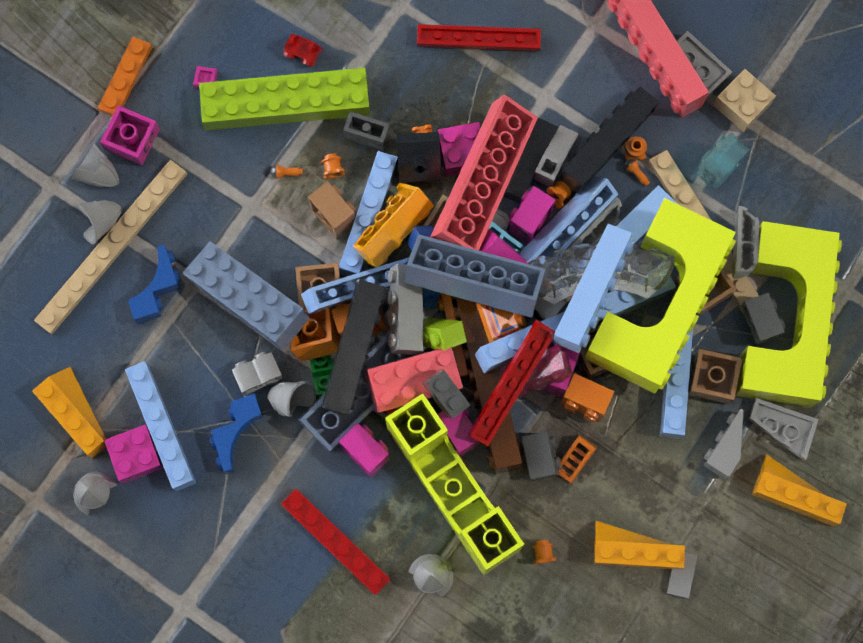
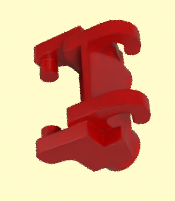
M290 34L288 41H286L283 55L292 59L298 56L303 58L302 63L314 67L319 55L322 53L323 47L318 45L317 42L297 34Z

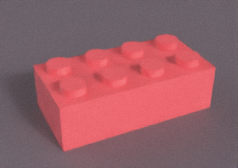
M452 348L447 350L435 349L365 369L364 373L375 412H383L406 405L421 394H424L426 399L431 398L432 396L422 382L438 370H445L457 388H463Z

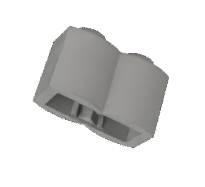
M267 352L257 354L255 359L250 362L246 360L241 361L232 369L243 396L283 379L272 353L267 354Z

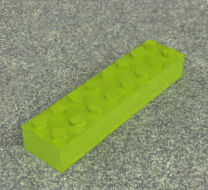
M365 68L199 83L201 116L205 131L348 118L350 111L363 116L370 115Z

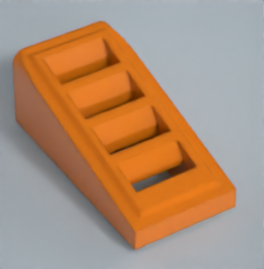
M579 435L561 459V465H565L574 473L571 475L564 469L559 470L560 476L569 483H572L597 447ZM580 443L581 445H583L585 448L589 450V452L586 453L582 449L577 447L578 444ZM573 451H576L578 454L583 456L584 459L580 460L578 457L573 455ZM567 459H572L579 466L576 468L571 463H569Z

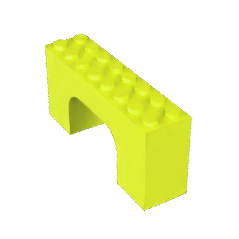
M664 198L641 247L674 264L680 276L678 289L662 321L652 327L637 326L607 311L584 359L654 394L658 389L663 390L671 376L668 370L672 371L680 357L677 351L681 352L683 347H685L690 337L686 333H690L699 318L696 313L700 314L709 298L705 294L709 295L715 286L718 278L714 276L718 277L727 261L725 258L728 257L736 243V240L733 239L736 232Z
M764 221L760 224L758 261L751 273L783 278L794 286L798 302L793 345L791 349L785 351L747 346L740 354L742 361L735 396L751 399L758 398L764 401L812 408L825 398L826 386H823V382L828 374L826 356H829L831 344H828V336H831L833 330V323H830V318L835 311V302H832L833 294L837 291L835 273H838L840 261H837V253H840L842 247V240H839L840 233Z
M424 394L419 395L385 418L388 433L483 576L522 549L524 546L523 541L500 507L495 508L485 496L448 438L447 428Z

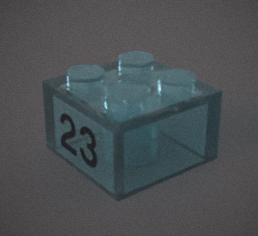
M732 133L727 137L722 136L716 142L713 150L707 151L701 158L702 161L698 164L699 170L696 175L715 191L743 162L750 148Z

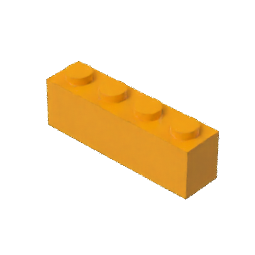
M399 183L396 187L398 190L394 197L392 195L389 196L386 201L388 206L385 210L379 211L374 217L375 224L368 226L357 240L353 248L368 264L375 267L383 265L388 260V256L401 246L405 237L411 234L413 227L429 215L434 204L420 188Z
M71 367L49 376L32 390L90 458L93 459L106 448L104 441L106 437Z
M767 454L765 455L752 492L753 496L833 527L841 523L847 503L826 496Z
M595 521L594 565L684 569V545H673Z

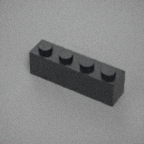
M541 118L537 119L503 197L521 204L520 200L526 190L529 189L535 170L557 132L558 126Z

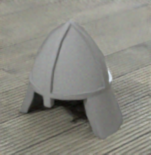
M93 144L80 167L76 169L71 180L96 187H113L120 183L113 163L95 144Z
M102 200L77 204L86 213L92 224L84 232L83 236L91 244H95L115 225L121 214V206L113 201Z
M309 381L281 382L271 388L267 399L273 409L280 415L292 417V413L297 406L310 407L316 402V391L313 384Z
M95 471L87 473L75 485L73 493L74 502L81 512L89 515L91 509L100 508L106 504L110 489L117 486V483L105 472Z
M426 554L418 557L409 569V573L413 574L415 585L425 593H437L440 597H443L449 592L453 584L454 574L451 565L445 558L437 554Z

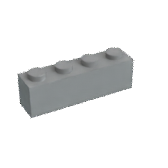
M396 264L390 268L387 277L390 283V292L388 293V303L390 304V313L388 315L390 335L388 337L390 353L416 355L423 351L422 287L404 283L407 264Z

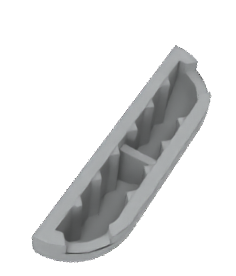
M615 197L559 257L569 262L580 261L599 243L607 224L615 227L620 221L618 219L620 207H622L620 199Z
M743 206L738 207L734 232L736 233L734 240H736V243L733 247V279L749 275L755 269L758 261L759 219L758 217L755 218L748 212V208Z

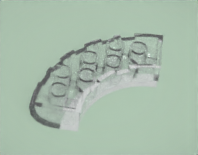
M589 243L572 246V250L558 249L551 256L545 258L540 256L528 262L530 265L546 269L539 297L555 305L559 301L572 296L597 246L589 247ZM634 245L631 253L625 255L624 260L626 262L622 272H617L615 276L617 281L613 290L634 293L644 298L650 297L671 276L675 257L652 248L649 251L638 249V245Z

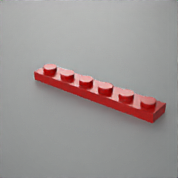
M418 24L417 47L540 51L541 29Z
M538 320L534 322L468 433L470 437L489 446L552 341L555 330Z
M297 489L281 503L299 523L375 596L391 580Z

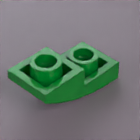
M331 354L310 359L316 399H319L326 391L333 367Z

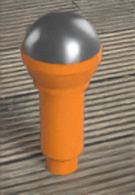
M628 159L625 162V170L631 174L633 173L641 184H644L646 187L650 182L640 170L638 161Z
M276 164L271 167L270 173L273 178L279 179L284 176L302 175L303 170L299 168H284V166Z

